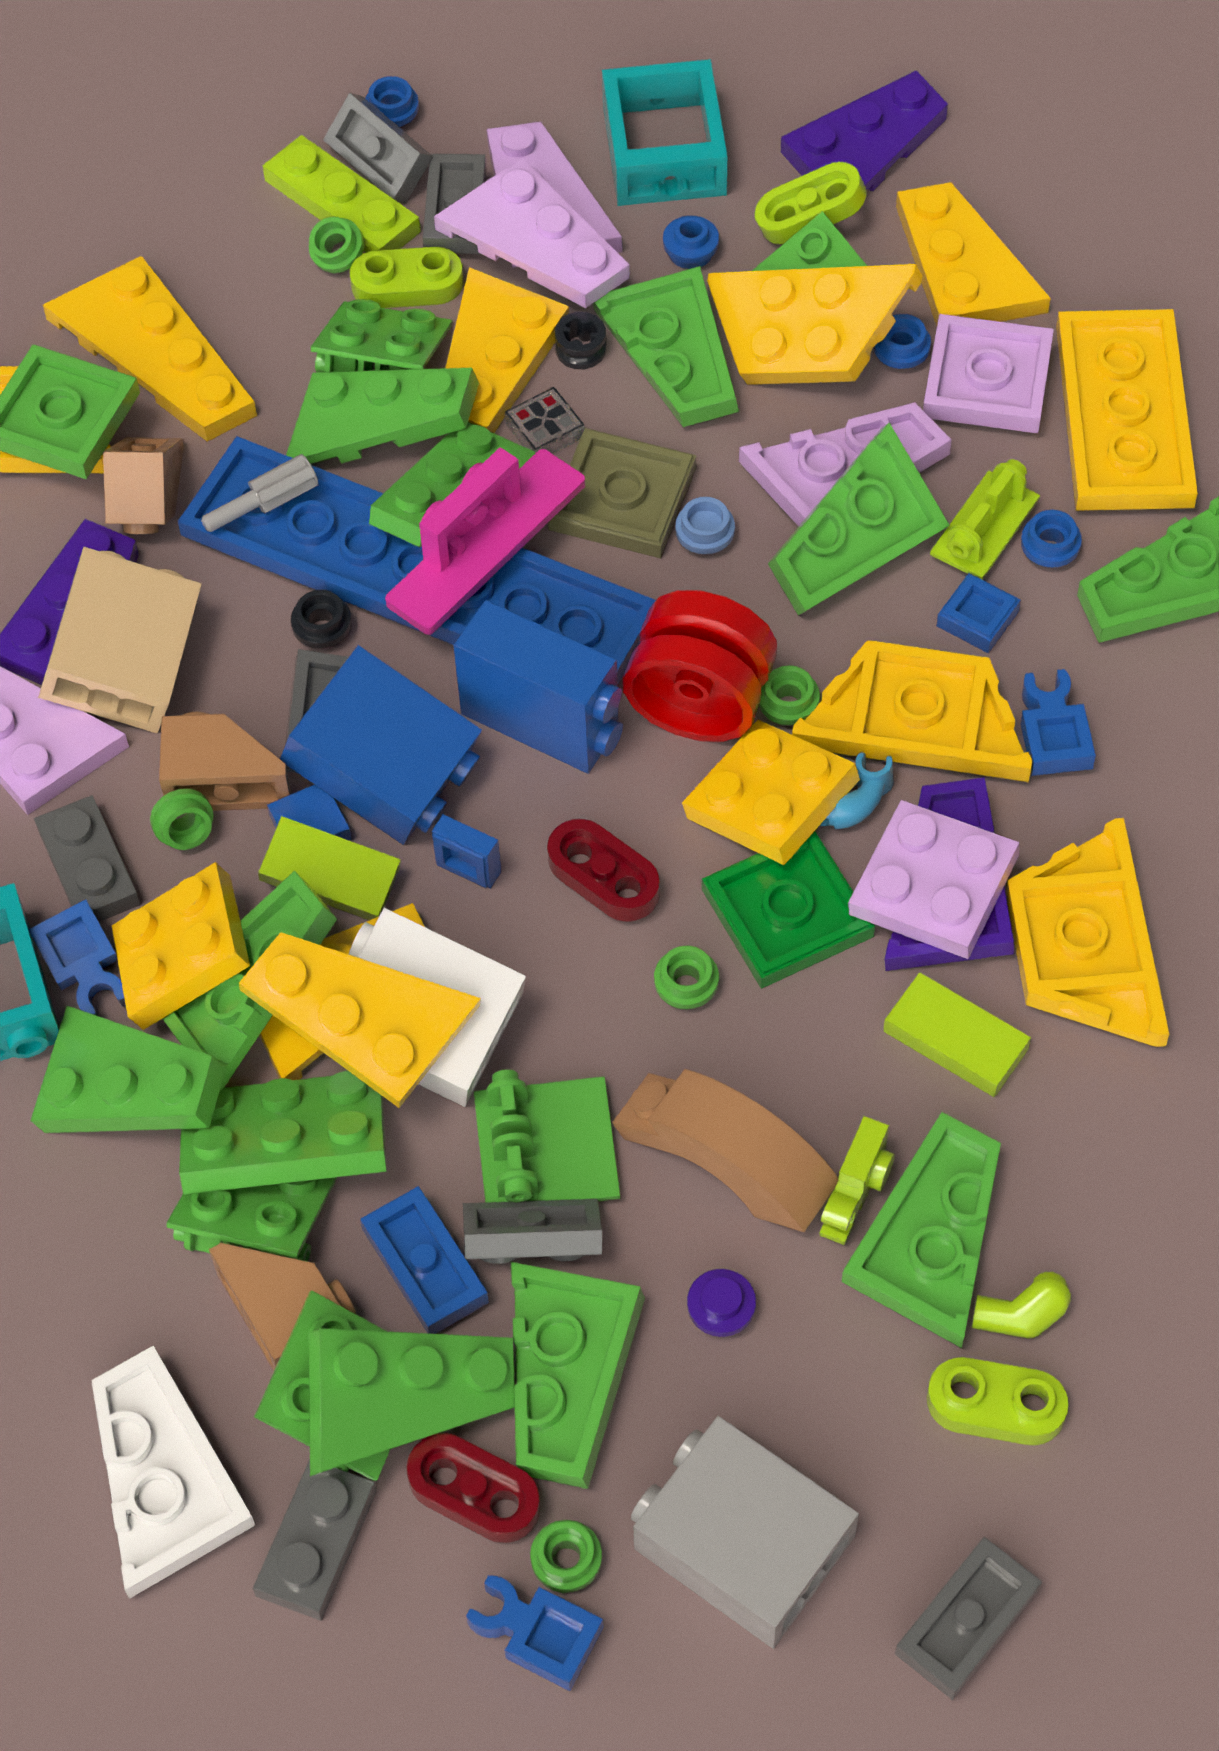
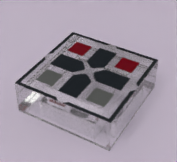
M555 387L505 411L507 427L523 447L535 452L545 449L554 454L579 441L585 429V424Z

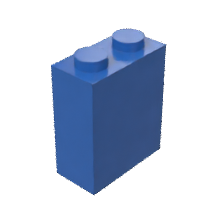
M485 600L453 645L461 714L589 774L601 755L608 757L614 751L623 730V724L618 720V705L621 700L622 689L617 687V660Z
M358 645L288 736L280 760L404 845L416 827L427 833L447 804L439 796L448 783L451 781L460 787L471 773L480 758L472 749L482 729Z

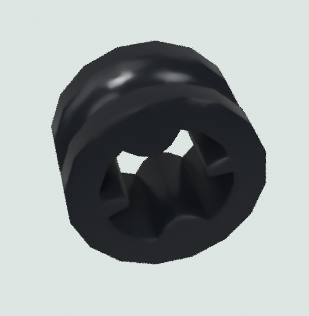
M588 312L570 313L559 320L555 327V352L558 360L567 367L582 370L599 364L606 355V327L603 321L596 315ZM576 337H578V338L580 339V340L576 339V340H572V341H571L572 338H576ZM581 341H583V342L590 341V343H587V344H584V345H583V343H582Z

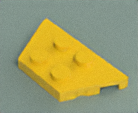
M916 264L708 273L707 282L738 372L747 385L855 382L871 359L870 355L874 346L884 340L896 322L892 316L893 311L908 289L916 292L922 283L923 275Z
M867 640L850 659L848 670L843 674L837 675L824 689L822 701L805 720L799 718L792 729V735L837 754L857 756L862 752L866 754V758L886 761L887 756H891L893 762L1024 782H1029L1032 767L1029 752H1023L1015 733V718L1008 701L999 694V680L988 657Z
M1115 818L1105 824L1103 833L1078 847L1073 842L1055 852L1047 863L1040 866H1031L1007 880L1005 895L1025 1003L1027 1006L1154 1047H1163L1167 1044L1169 1029L1124 818Z

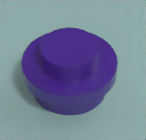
M728 1269L710 1270L700 1275L689 1289L687 1296L689 1316L695 1326L706 1334L717 1337L735 1335L749 1325L755 1313L756 1297L753 1287L745 1277L735 1271Z

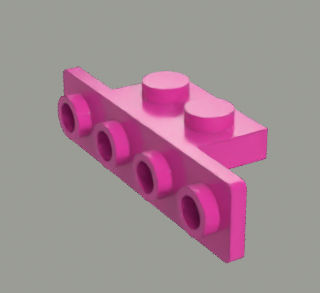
M499 447L484 463L479 462L473 465L464 476L462 483L443 501L438 500L426 510L419 523L423 560L385 596L387 608L424 634H433L584 489L585 476L545 449L537 451L519 469V459Z

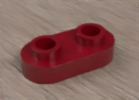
M568 820L558 825L552 831L547 843L548 863L551 872L561 882L606 915L619 921L630 922L640 920L648 916L655 909L660 896L659 874L655 866L648 859L591 820ZM578 854H583L590 858L584 863H574L570 860L571 857ZM625 889H631L636 891L638 895L624 898L620 897L618 893Z
M447 1433L428 1436L417 1443L412 1449L407 1460V1477L413 1495L424 1506L491 1541L499 1543H510L520 1540L528 1535L537 1524L540 1515L538 1488L532 1477L522 1469L456 1435ZM441 1468H450L457 1475L450 1484L437 1485L431 1480L434 1472ZM501 1500H511L518 1505L517 1511L512 1516L506 1518L496 1516L492 1509Z

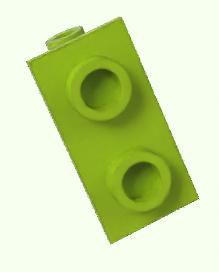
M1009 459L1006 463H999L993 472L988 470L952 520L950 526L947 527L934 545L930 555L983 580L1040 499V494L1026 488V467L1015 459Z

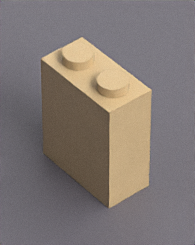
M83 547L38 698L158 733L162 716H165L170 702L202 583L186 579L181 574L172 570H157L126 560L115 552L97 551Z

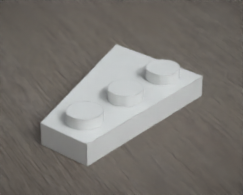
M154 1346L91 1380L103 1457L107 1466L112 1497L111 1507L114 1526L119 1541L124 1589L129 1599L255 1526L249 1510Z

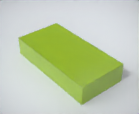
M281 816L258 872V877L260 881L277 887L293 871H296L326 905L371 920L379 917L385 907L398 874L401 859Z
M920 972L884 1020L883 1032L994 1098L1029 1050L1031 1041L1030 1036Z

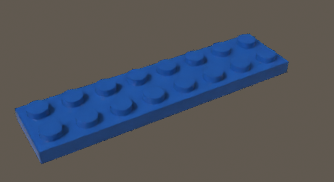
M236 436L178 520L181 536L312 589L331 591L347 603L420 631L386 606L385 596L423 560L422 547L411 544L369 524L371 504L383 494L379 491L312 466L318 479V486L265 514L261 511L260 507H257L212 532L204 528L201 522L202 516L251 491L248 485L249 481L292 459V457ZM521 548L430 636L454 645L483 602L488 600L616 659L618 685L625 673L632 652L640 644V631L649 608L656 600Z

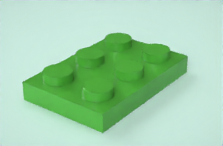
M349 1071L339 1072L333 1076L298 1080L280 1078L262 1084L224 1087L219 1092L209 1128L181 1129L179 1175L183 1195L387 1172L383 1096Z

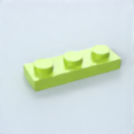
M300 135L262 165L264 179L267 183L319 220L328 217H339L355 223L363 234V251L366 253L376 250L401 249L421 232L420 220L416 214L303 135Z

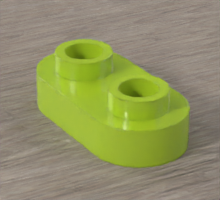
M846 162L831 163L768 191L756 205L755 220L768 241L775 244H784L822 211L833 224L851 217L864 204L867 190L858 170L853 165Z
M442 247L370 251L359 256L350 268L351 288L355 299L377 302L381 308L445 304L455 299L462 291L464 285L460 258L451 250Z
M958 1357L943 1362L933 1372L927 1391V1406L933 1419L949 1431L1024 1445H1041L1051 1441L1061 1431L1068 1412V1397L1062 1384L1047 1372L973 1358ZM966 1382L973 1386L976 1394L970 1398H960L953 1393L951 1387L955 1383ZM1027 1394H1035L1043 1399L1046 1406L1041 1410H1030L1023 1405L1021 1398Z

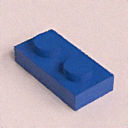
M419 1186L360 1219L364 1234L427 1333L436 1334L489 1303L486 1289Z

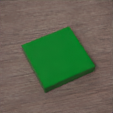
M816 831L811 834L785 865L757 853L702 878L701 890L761 989L874 937V924L849 915L848 902L853 894V890Z

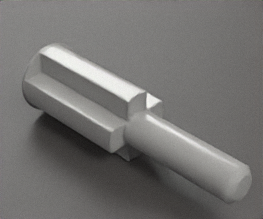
M300 454L249 481L248 485L251 491L202 516L201 522L207 531L212 532L257 507H260L261 511L265 514L318 486L316 473L307 458Z

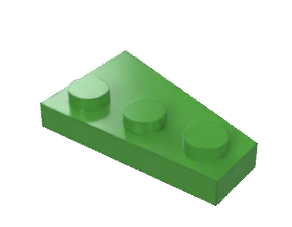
M700 266L612 290L593 303L596 314L683 427L739 412Z
M468 422L466 429L447 434L371 504L369 524L411 544L422 547L419 523L426 510L438 500L443 501L462 483L464 476L473 465L479 462L484 463L501 447L519 459L520 469L536 452L494 434L483 426Z
M890 422L877 432L768 562L770 569L798 615L950 526Z
M1219 496L1210 501L1209 509L1191 520H1188L1186 517L1182 518L1168 527L1165 536L1145 548H1133L1079 582L1077 596L1098 643L1219 612Z
M293 871L241 920L250 966L163 1018L181 1045L212 1055L226 1068L220 1091L223 1090L273 1016L241 992L239 982L280 932L320 945L337 920L312 887L296 871Z
M66 1006L30 1121L44 1133L209 1128L226 1068L212 1055Z
M941 1112L844 1268L841 1282L962 1348L1001 1143Z
M511 1262L512 1286L515 1290L513 1343L516 1347L517 1384L514 1385L516 1465L531 1477L588 1489L643 1307L644 1294L640 1286Z

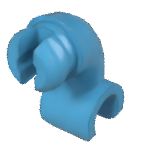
M859 753L855 759L860 778L857 782L858 789L849 792L840 799L834 810L819 826H834L835 830L844 829L859 824L867 818L878 806L882 795L888 793L894 784L892 757H886V765L882 770L870 772L866 770V754Z

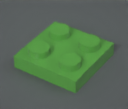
M33 344L0 394V451L87 479L140 394L137 378Z

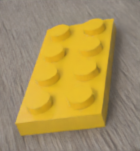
M1174 309L1058 311L1056 331L1075 510L1195 508L1198 492Z

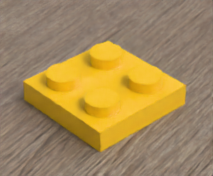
M757 720L685 798L682 805L687 819L785 865L834 810L838 801L850 792L860 778L856 763Z
M217 862L184 879L177 886L141 908L130 912L126 917L111 925L127 1016L142 1030L250 966L231 876Z

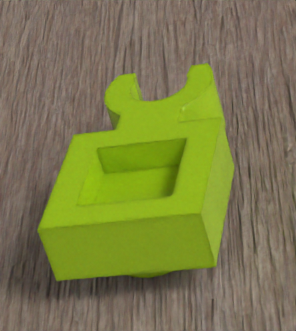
M863 1116L839 1171L837 1185L829 1197L821 1216V1222L824 1223L819 1236L845 1245L853 1228L857 1213L862 1209L870 1188L880 1192L883 1190L895 1158L894 1153L886 1151L889 1125Z

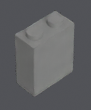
M717 1416L705 1433L695 1429L683 1442L673 1460V1465L677 1467V1470L664 1487L661 1488L653 1484L635 1506L631 1515V1520L635 1522L633 1526L634 1549L774 1649L855 1538L859 1513L720 1416Z

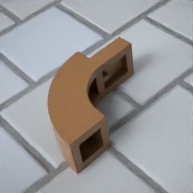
M684 1069L677 1080L648 1073L612 1122L624 1140L678 1155L713 1174L744 1202L755 1218L801 1232L806 1231L838 1182L837 1175L826 1161L785 1122L737 1090L713 1078L688 1069Z

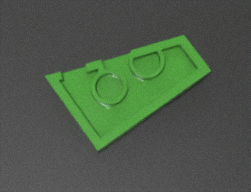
M472 368L312 373L286 455L294 458L303 454L310 464L338 457L342 464L362 458V449L389 441L402 447L466 429L479 381Z
M319 1328L309 1333L310 1476L515 1407L513 1338Z

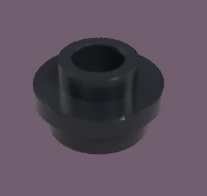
M314 590L306 593L298 600L291 614V627L294 636L302 644L312 648L334 646L340 643L351 629L352 619L349 607L331 591ZM322 620L329 621L325 624H315L316 622Z

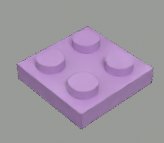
M939 314L923 411L934 420L1038 433L1054 329Z
M901 800L848 902L849 915L969 959L1019 857V842Z

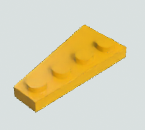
M142 256L43 304L46 319L58 329L65 327L77 336L79 345L94 356L102 355L117 367L118 372L136 377L138 384L155 396V401L159 406L208 442L257 416L254 400Z

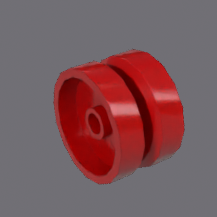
M676 590L658 597L649 608L640 631V644L632 652L623 676V693L633 709L650 723L674 735L708 742H725L741 737L752 726L761 701V687L768 681L777 656V639L769 625L756 613L728 597L701 590Z

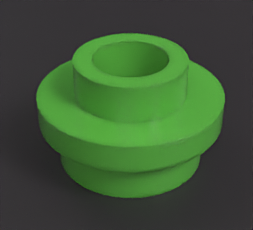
M339 217L325 218L319 221L310 233L309 254L314 263L325 272L340 273L351 268L353 262L363 253V234L357 225L348 219ZM345 242L339 250L331 253L332 248L337 243Z
M790 665L778 667L770 673L768 681L761 687L760 710L769 720L775 723L794 725L799 718L805 720L819 704L820 692L818 685L810 674L800 667ZM785 696H791L796 698L797 700L783 701L780 698Z
M178 789L167 793L157 801L151 811L150 825L155 836L162 843L178 850H188L199 846L207 839L212 829V806L205 795L193 789ZM186 813L182 818L176 819L178 816Z
M679 946L670 950L657 963L654 972V985L660 998L667 1004L679 1009H694L703 1006L713 998L719 985V972L713 959L703 950L694 946ZM688 975L694 977L698 982L685 986L677 984L675 981L681 976Z
M573 1520L556 1521L544 1527L536 1535L530 1551L531 1566L535 1576L545 1587L561 1593L576 1592L588 1586L598 1575L602 1563L601 1545L595 1533L586 1525ZM562 1549H572L580 1556L578 1563L571 1568L558 1567L554 1563L553 1558Z

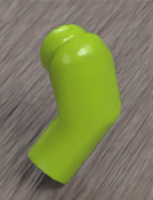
M1046 1271L1033 1278V1283L1013 1301L977 1295L972 1328L1027 1339L1038 1337L1065 1315L1071 1302L1068 1284L1060 1274Z

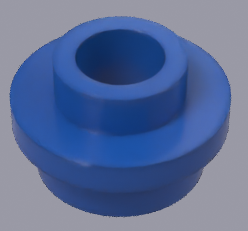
M387 76L376 80L370 86L365 97L398 127L411 122L419 110L416 92L406 80L396 76Z
M700 216L679 217L670 222L663 233L665 252L674 264L685 269L706 265L719 246V233L716 226Z
M909 314L892 315L896 322L884 340L874 346L873 350L876 357L885 365L893 368L908 369L918 366L926 360L930 353V334L923 322L917 317Z
M1045 510L1036 514L1025 525L1021 536V547L1024 554L1032 562L1040 566L1052 568L1061 567L1072 562L1079 554L1082 542L1080 530L1074 519L1067 513L1059 510ZM1045 541H1054L1056 543H1047Z

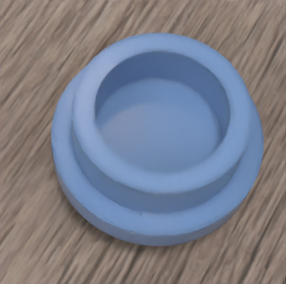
M712 497L695 498L688 502L677 516L675 524L676 537L680 544L691 552L713 554L723 550L731 543L735 534V521L731 512L718 499Z

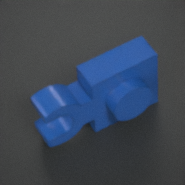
M1065 669L1057 670L1055 690L1051 692L1042 691L1036 686L1033 673H1026L1024 677L1022 700L1029 710H1022L1020 726L1026 752H1029L1032 759L1031 776L1091 770L1094 767L1096 754L1084 704L1066 706L1070 694L1071 679Z
M86 899L29 929L60 989L63 990L76 982L79 983L76 1000L80 1010L98 1016L92 1005V999L101 990L112 991L121 1006H125L121 980L116 975L103 971V968L118 961L117 955Z
M492 1575L487 1576L484 1582L485 1591L491 1596L502 1600L504 1603L503 1609L497 1615L485 1616L479 1611L470 1608L466 1615L469 1627L476 1634L486 1638H497L503 1635L511 1637L504 1650L507 1660L571 1691L604 1628L603 1619L541 1587H538L528 1605L518 1600L515 1588L506 1579Z

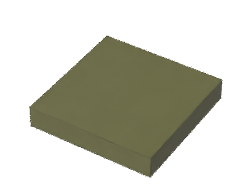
M585 428L570 463L571 467L585 476V487L548 522V530L661 559L695 473L696 455Z

